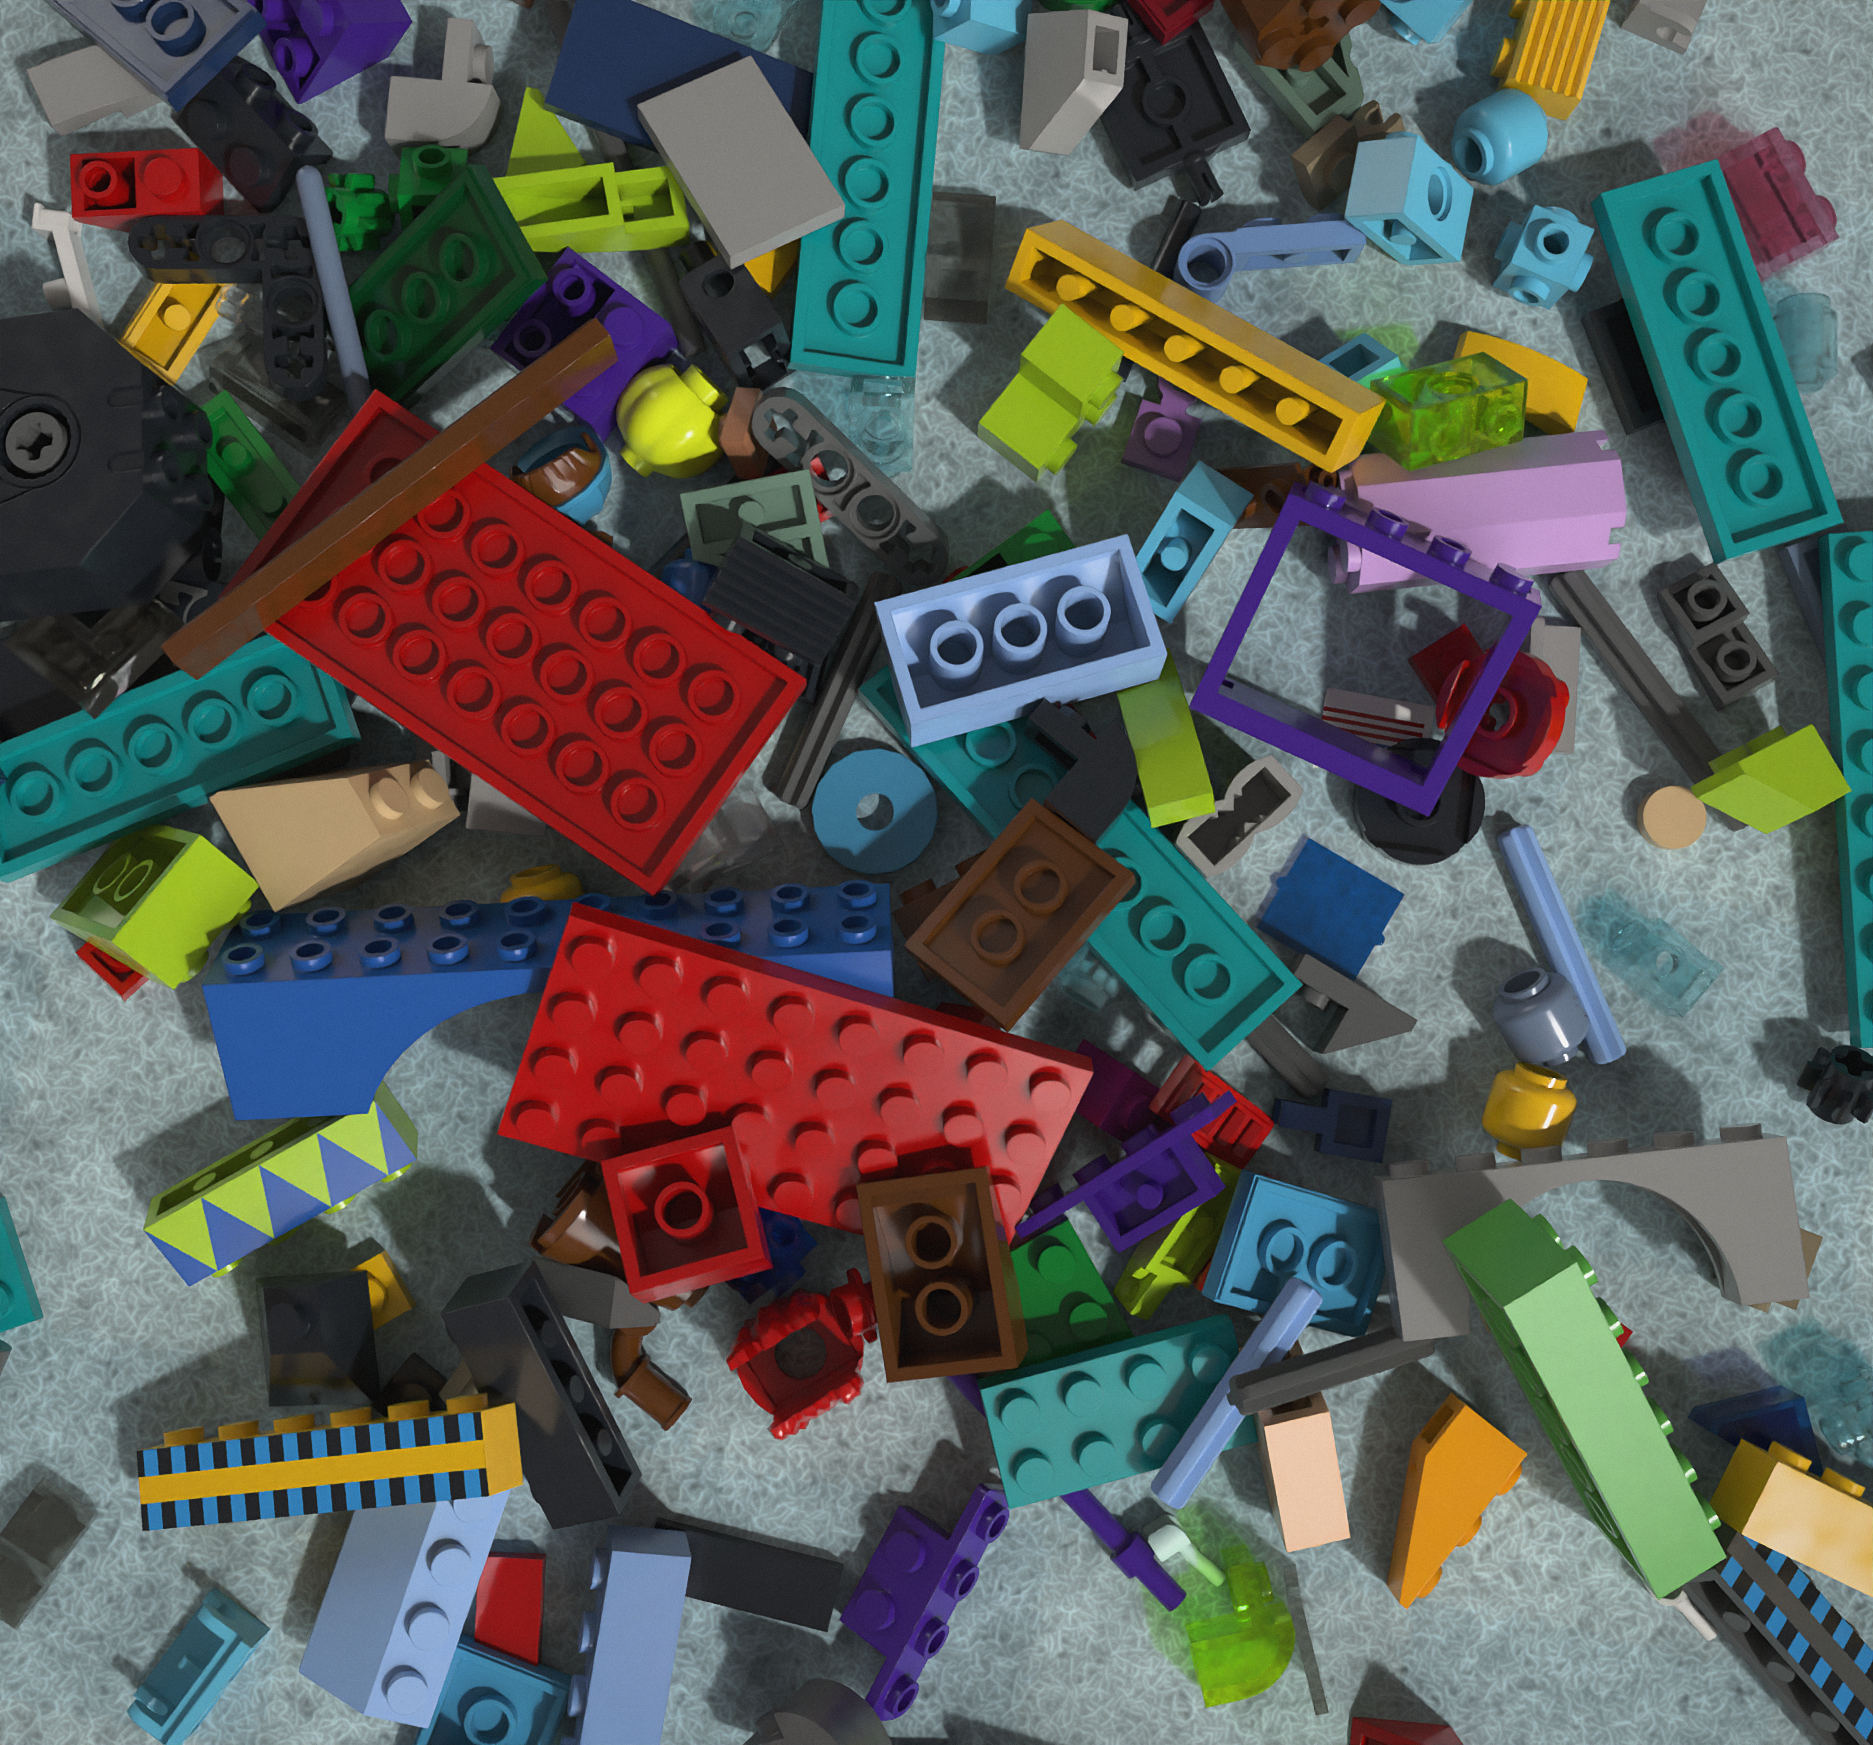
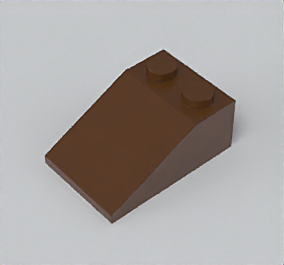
M989 1166L857 1183L856 1188L887 1383L1018 1368L1029 1350L1019 1284Z

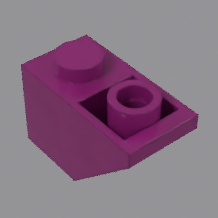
M1082 1040L1075 1053L1092 1058L1094 1073L1075 1110L1077 1113L1121 1142H1124L1151 1123L1155 1125L1159 1133L1172 1126L1148 1108L1150 1102L1160 1090L1158 1087L1087 1040Z

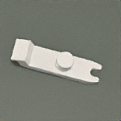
M35 203L31 228L44 239L55 240L64 278L43 283V292L47 303L53 311L72 307V309L78 308L104 328L81 241L82 223L72 218V212L50 210L40 203Z

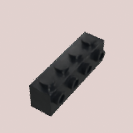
M535 1260L467 1277L441 1311L440 1315L445 1323L449 1338L456 1344L474 1378L478 1393L488 1394L489 1405L515 1402L522 1472L530 1485L534 1500L540 1504L552 1529L555 1530L621 1516L642 1473Z

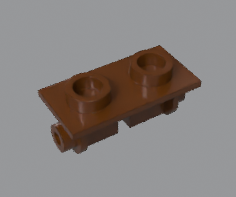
M1300 462L1214 469L1254 495L1233 529L1272 528L1294 481L1308 486L1311 480L1327 488L1330 485L1335 488L1338 487V476L1335 471L1329 473L1313 463L1301 468ZM1300 520L1297 526H1312V525H1309V524H1307V523H1305V522H1303V521Z

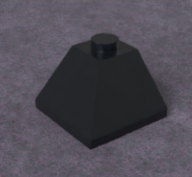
M367 1270L273 1276L255 1279L269 1407L374 1403L381 1400Z

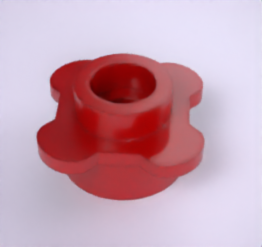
M851 1268L846 1271L848 1283L831 1289V1307L841 1331L847 1338L851 1339L862 1334L864 1339L871 1344L877 1341L876 1326L878 1324L871 1281L863 1284L859 1271L856 1268Z

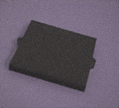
M1296 1564L1284 1566L1287 1600L1315 1715L1327 1714L1329 1710L1323 1673Z

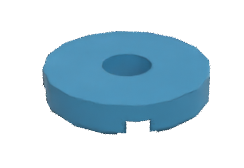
M878 748L853 752L830 767L817 785L812 804V815L815 833L828 855L848 870L868 875L897 872L918 860L933 839L938 819L935 790L924 771L904 755ZM868 795H883L893 805L894 814L892 821L881 830L866 829L857 818V807L861 800Z

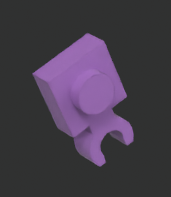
M1158 376L1156 389L1161 399L1160 405L1142 399L1120 463L1180 483L1202 421L1200 418L1185 414V411L1197 403L1199 398L1188 392L1176 391L1169 381Z

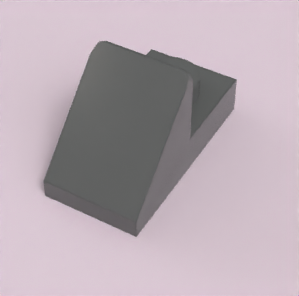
M1296 953L1288 966V969L1303 984L1293 995L1322 1012H1326L1330 1004L1338 1007L1313 1048V1052L1327 1054L1411 1032L1418 1021L1307 953Z

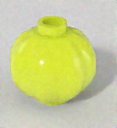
M671 363L655 365L639 371L627 384L616 405V421L626 443L619 451L620 455L633 469L645 478L653 471L675 479L693 478L705 473L724 454L718 442V426L724 414L721 409L729 401V398L694 364H691L684 373Z

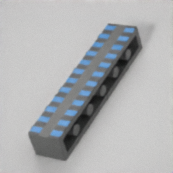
M1719 1519L1721 1526L1713 1531L1727 1558L1685 1583L1680 1588L1819 1745H1873V1651L1860 1638L1856 1628L1845 1620L1816 1588L1811 1577L1800 1570L1790 1557L1740 1534Z

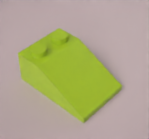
M153 824L114 840L49 917L60 926L151 981L174 990L180 982L185 983L200 972L209 957L207 949L223 930H229L236 926L240 919L248 913L252 904L249 898L259 885L255 879L202 835L160 824Z

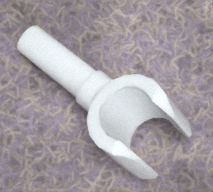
M1645 1585L1648 1593L1660 1604L1674 1606L1677 1611L1681 1612L1705 1640L1710 1641L1717 1636L1718 1629L1680 1587L1658 1600Z

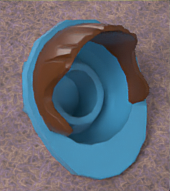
M567 427L550 433L536 442L520 458L517 466L513 465L509 469L510 480L578 526H584L589 519L598 515L603 510V505L612 482L610 458L607 448L596 433L585 427Z

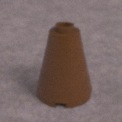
M585 1159L555 1196L560 1198L552 1212L556 1218L552 1220L543 1213L529 1237L527 1246L538 1254L556 1262L614 1275L628 1285L601 1163ZM710 1286L652 1301L651 1303L670 1311L677 1310L683 1304L692 1308L704 1296Z

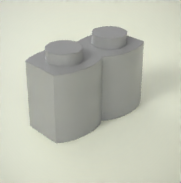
M1272 755L1260 758L1238 770L1223 784L1214 801L1216 812L1183 820L1174 830L1169 841L1204 878L1218 875L1234 866L1245 855L1252 844L1255 834L1276 826L1293 811L1300 800L1303 788Z

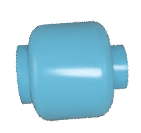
M1517 88L1501 89L1470 106L1459 114L1453 128L1451 154L1456 167L1468 178L1474 179L1483 185L1495 186L1538 163L1547 148L1548 128L1546 114L1543 108L1530 95Z

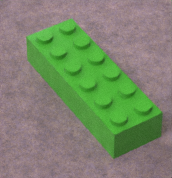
M1511 1198L1443 1239L1442 1243L1587 1513L1596 1527L1655 1597L1660 1600L1727 1558L1713 1531L1721 1526V1522L1704 1496L1698 1490H1692L1690 1483L1698 1479L1697 1474L1682 1451L1674 1443L1669 1444L1666 1436L1674 1431L1673 1427L1656 1401L1649 1395L1645 1397L1641 1387L1649 1383L1648 1377L1633 1354L1626 1347L1620 1348L1616 1337L1624 1333L1623 1328L1607 1303L1601 1297H1594L1590 1286L1597 1283L1598 1279L1583 1254L1574 1245L1564 1250L1559 1236L1543 1215L1539 1213L1531 1218Z

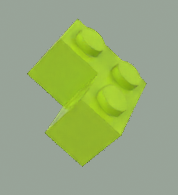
M1061 303L1021 353L1017 375L978 422L977 437L1034 482H1037L1046 470H1049L1056 476L1079 446L1071 438L1086 420L1095 427L1116 401L1118 395L1115 392L1123 381V378L1117 373L1124 351Z

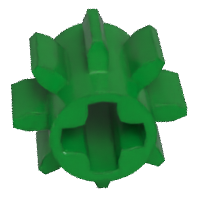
M330 173L328 175L330 187L324 188L339 251H379L381 249L379 238L387 236L395 222V214L391 213L389 195L382 189L374 188L375 175L372 173Z

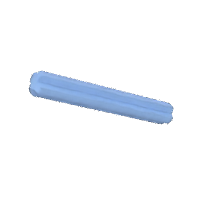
M1528 824L1506 830L1497 836V844L1551 971L1564 975L1567 978L1589 1018L1588 1033L1582 1040L1588 1058L1593 1064L1599 1065L1617 1060L1626 1054V1046L1534 830Z
M1292 1277L1287 1281L1151 1483V1490L1166 1505L1175 1509H1181L1186 1505L1246 1415H1241L1236 1406H1230L1226 1394L1230 1392L1229 1380L1234 1375L1284 1360L1323 1300L1322 1295L1313 1286L1296 1277Z

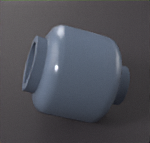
M1535 967L1519 971L1503 981L1497 992L1499 995L1494 1000L1491 1013L1515 1058L1528 1063L1542 1062L1545 1066H1556L1574 1057L1578 1052L1577 1045L1582 1042L1588 1033L1590 1022L1567 978L1564 975L1546 972L1543 968Z

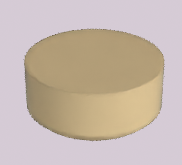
M1673 785L1658 788L1648 793L1638 807L1636 820L1639 832L1649 844L1659 849L1673 850L1687 847L1699 839L1705 829L1707 815L1703 802L1695 797L1692 790L1683 786Z

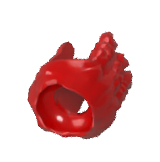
M798 1288L789 1297H774L769 1306L759 1307L756 1318L744 1321V1326L741 1327L729 1348L730 1352L726 1355V1363L730 1372L737 1368L743 1388L755 1403L769 1414L774 1415L773 1422L767 1430L774 1439L782 1441L789 1435H797L800 1429H806L811 1419H816L823 1413L830 1411L839 1401L850 1405L855 1397L861 1395V1389L864 1386L861 1368L863 1365L865 1341L862 1334L851 1339L843 1334L835 1319L829 1295L824 1292L811 1293L805 1289ZM804 1327L814 1330L824 1340L827 1356L825 1364L815 1375L801 1379L787 1375L778 1366L775 1349L777 1343L790 1333Z

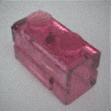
M1774 127L1751 139L1746 144H1742L1716 158L1722 169L1761 285L1817 256L1840 238L1835 230L1837 217L1832 204L1824 196H1816L1804 174L1806 171V161L1802 150L1795 142L1791 140L1786 141L1778 127Z

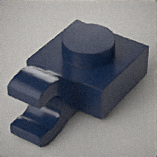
M1324 1087L1321 1106L1274 1098L1271 1118L1274 1120V1124H1278L1277 1126L1315 1132L1314 1151L1382 1163L1393 1100Z

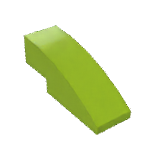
M610 162L492 178L529 245L535 252L564 253L568 247L576 253L620 252L690 245L689 221L684 194L668 166L615 172L614 164Z
M1166 648L1167 657L1158 680L1115 691L1127 738L1135 754L1137 776L1151 828L1216 812L1209 775L1170 648Z

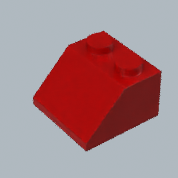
M733 1125L600 1161L630 1295L643 1304L773 1268L757 1200Z

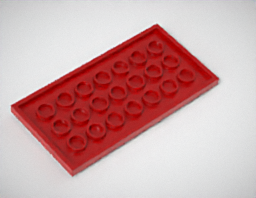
M375 389L219 595L218 599L440 432ZM485 462L263 630L655 899L807 686V680L742 635L730 632L712 620L708 612Z
M573 902L500 1120L497 1134L601 1163L600 1161L733 1125L758 1207L864 1236L856 1188L857 1183L988 1165L1008 1245H1010L1016 1233L1014 1227L1021 1223L1094 1071L1092 1058Z

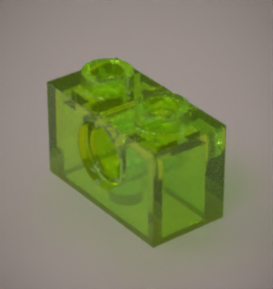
M1485 352L1371 380L1370 390L1386 398L1387 401L1368 437V442L1410 472L1523 441L1529 380Z

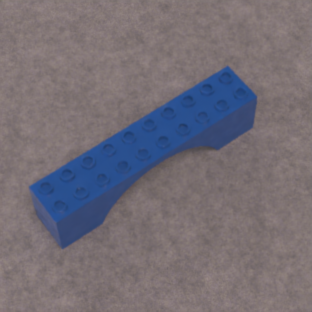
M850 880L839 886L807 887L799 883H786L773 889L744 891L736 887L723 886L711 889L705 893L675 894L669 890H662L656 899L647 893L641 896L609 897L601 893H589L575 899L543 901L538 897L525 896L507 903L477 904L471 900H455L443 906L411 907L404 903H391L377 909L345 911L341 907L328 906L309 913L279 914L278 912L274 913L273 910L251 912L243 916L239 923L231 928L201 985L235 1121L368 1114L376 1090L387 1071L400 1055L423 1034L441 1022L475 1006L519 994L544 991L573 902L897 999L890 883L873 884L866 880Z

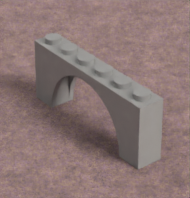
M1741 1123L1720 1126L1721 1138L1695 1141L1693 1130H1680L1653 1134L1654 1145L1629 1148L1627 1138H1607L1587 1141L1588 1153L1562 1155L1561 1145L1522 1148L1520 1149L1522 1160L1496 1163L1495 1153L1493 1152L1455 1156V1168L1430 1170L1429 1160L1390 1163V1175L1374 1176L1373 1178L1394 1333L1403 1342L1471 1335L1469 1319L1471 1295L1442 1240L1510 1198L1522 1207L1535 1197L1552 1189L1571 1183L1593 1180L1620 1181L1636 1185L1654 1194L1681 1215L1694 1230L1712 1261L1718 1278L1721 1297L1741 1306L1808 1299L1810 1294L1786 1136L1762 1133L1761 1123Z

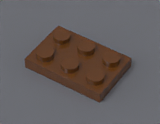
M1031 798L907 940L904 947L909 955L1008 1033L1136 883L1135 875L1035 799Z

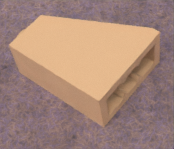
M1298 1339L1284 1360L1304 1354ZM1319 1392L1254 1413L1253 1418L1258 1437L1256 1446L1272 1514L1287 1553L1351 1538L1330 1411L1322 1393Z

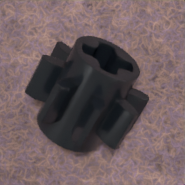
M1849 1045L1837 1046L1831 1052L1823 1047L1818 1048L1813 1060L1807 1061L1797 1080L1799 1087L1810 1090L1806 1105L1817 1117L1832 1124H1848L1854 1118L1863 1124L1867 1123L1873 1113V1056L1860 1048Z

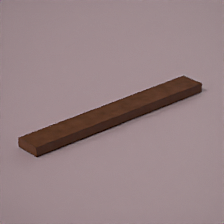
M596 317L588 320L164 640L160 647L177 667L195 680L200 679L619 361L611 335Z

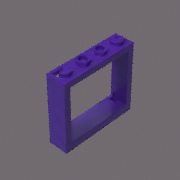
M1310 480L1308 486L1294 481L1195 690L1189 708L1429 817L1542 608L1540 591L1532 588L1535 580L1517 573L1515 567L1498 563L1495 569L1492 570L1470 560L1472 551L1457 541L1441 535H1435L1432 542L1407 532L1410 525L1409 522L1390 511L1373 507L1370 514H1367L1345 504L1347 495L1331 485L1327 488ZM1300 520L1509 614L1427 768L1226 677V673Z

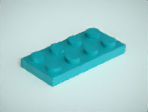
M1227 1313L977 1379L1002 1488L1009 1510L1160 1469L1239 1354L1233 1321ZM1253 1414L1245 1416L1222 1451L1258 1442Z

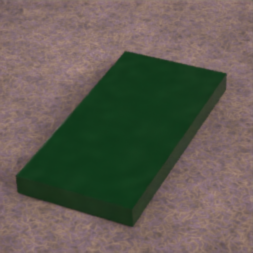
M468 164L348 287L372 393L377 389L408 411L548 280L545 271L485 164ZM327 316V331H328V333L330 334V336H331V338H332V340H333L332 333H331V329H330V325H329V320H328V316Z

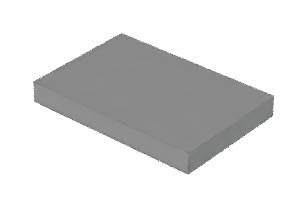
M751 55L637 105L639 121L730 269L844 218L845 203Z

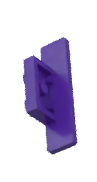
M1230 1090L1210 1102L1203 1092L1192 1097L1169 1113L1175 1122L1172 1126L1159 1133L1155 1125L1151 1123L1120 1144L1125 1152L1124 1156L1111 1163L1104 1153L1072 1174L1078 1184L1066 1192L1063 1191L1057 1182L1035 1196L1028 1206L1032 1214L1018 1226L1014 1227L1018 1235L1022 1239L1084 1201L1116 1251L1120 1253L1215 1197L1226 1186L1191 1134L1219 1117L1237 1102Z
M979 1483L952 1534L912 1507L899 1505L845 1607L839 1621L887 1657L865 1698V1701L873 1708L881 1721L894 1720L902 1716L913 1704L919 1691V1684L916 1681L927 1660L935 1656L944 1645L949 1634L947 1622L958 1601L963 1600L975 1586L980 1572L977 1565L988 1544L995 1541L1005 1529L1010 1512L1007 1509L1008 1505L1005 1500L1002 1484Z

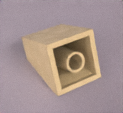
M429 759L297 774L219 791L209 798L274 913L356 888L461 815L449 795V789L445 780L435 771Z

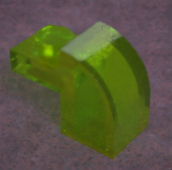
M1245 1544L1220 1550L1234 1613L1184 1624L1198 1688L1206 1708L1244 1700L1264 1692L1284 1673L1294 1650V1620L1284 1602L1267 1606L1263 1605V1603L1274 1601L1269 1574L1264 1561L1254 1563Z

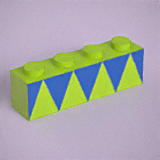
M382 1080L376 1090L368 1114L295 1117L152 1197L143 1230L189 1287L210 1275L214 1278L223 1276L238 1266L244 1256L265 1244L275 1246L286 1241L299 1229L301 1224L322 1212L325 1214L338 1212L346 1207L361 1190L379 1180L382 1183H387L403 1175L411 1167L413 1161L417 1160L418 1132L411 1119Z

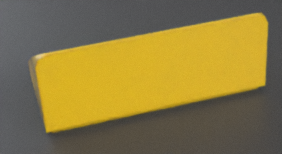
M188 251L192 261L200 259L198 255ZM154 282L118 340L174 385L239 284H163Z

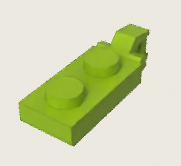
M1204 1152V1155L1226 1187L1215 1197L1141 1241L1112 1291L1114 1296L1119 1299L1130 1314L1148 1321L1168 1292H1172L1179 1285L1189 1288L1196 1275L1216 1250L1242 1169Z

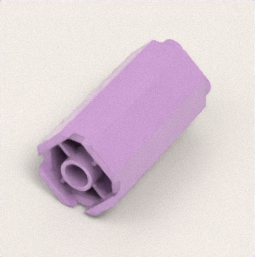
M1604 430L1359 455L1357 459L1335 471L1338 476L1337 489L1347 495L1345 504L1367 514H1370L1373 507L1390 511L1409 522L1410 525L1407 532L1432 542L1435 535L1450 538L1472 551L1470 560L1492 570L1495 569L1498 563H1504L1515 567L1516 572L1524 576L1603 568L1619 558L1621 543L1608 544L1612 528L1624 527L1627 514L1621 459L1615 449L1601 450L1600 446L1609 440ZM1336 537L1337 545L1330 546L1328 549L1330 580L1332 584L1345 583L1349 594L1441 585L1439 582Z

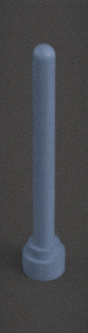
M304 166L297 171L295 180L350 414L353 419L372 394L322 176L316 168Z

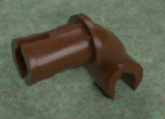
M655 1323V1326L613 1328L609 1342L610 1368L616 1387L613 1395L617 1398L625 1395L659 1423L664 1431H668L685 1412L692 1398L682 1393L669 1380L649 1365L651 1357L648 1354L642 1355L643 1336L652 1332L657 1323Z

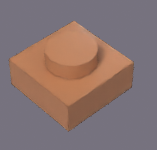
M736 387L729 411L724 413L719 421V446L723 452H726L738 479L762 478L770 453L755 438L752 429L753 413L763 395L760 388ZM772 416L769 427L777 432L778 427Z

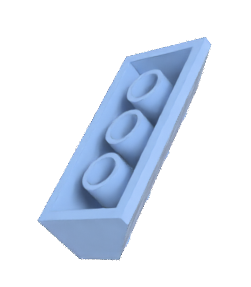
M1128 534L874 602L894 692L911 748L1031 715L1045 698L1055 707H1060L1061 705L1071 704L1158 680L1167 657V651Z
M511 1489L488 1497L353 1510L299 1665V1673L363 1715L428 1729Z

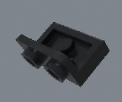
M228 63L186 104L176 123L259 213H270L282 203L296 181V173L301 167L305 165L326 164L332 157L333 151L318 136L316 125L307 116L296 111L276 90V82L266 71L251 63Z

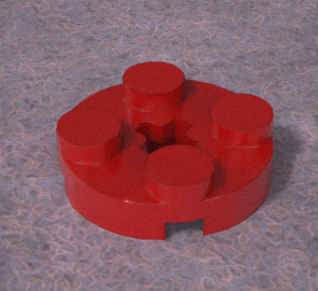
M1491 648L1483 650L1487 653L1480 654L1472 661H1462L1446 678L1438 696L1435 713L1437 728L1444 729L1445 734ZM1518 650L1456 766L1472 775L1492 779H1508L1516 776L1527 777L1538 772L1543 766L1544 761L1556 747L1563 731L1565 709L1570 699L1566 683L1557 678L1550 666L1542 659L1531 653ZM1507 699L1510 709L1509 719L1506 724H1502L1499 730L1496 731L1494 730L1496 718L1489 715L1490 708L1493 703L1503 704Z

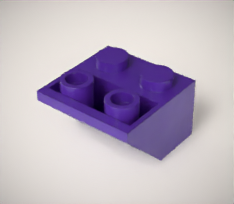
M246 0L260 12L268 24L259 35L297 104H302L388 58L412 23L401 0Z
M568 247L547 273L548 280L526 300L492 344L490 350L518 374L588 320L596 317L611 335L619 361L557 408L581 427L596 433L604 443L618 425L616 421V405L627 384L639 371L651 366L665 364L679 343L668 321Z

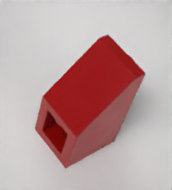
M199 148L70 154L72 218L79 223L129 233L137 222L150 216L224 215L223 174Z

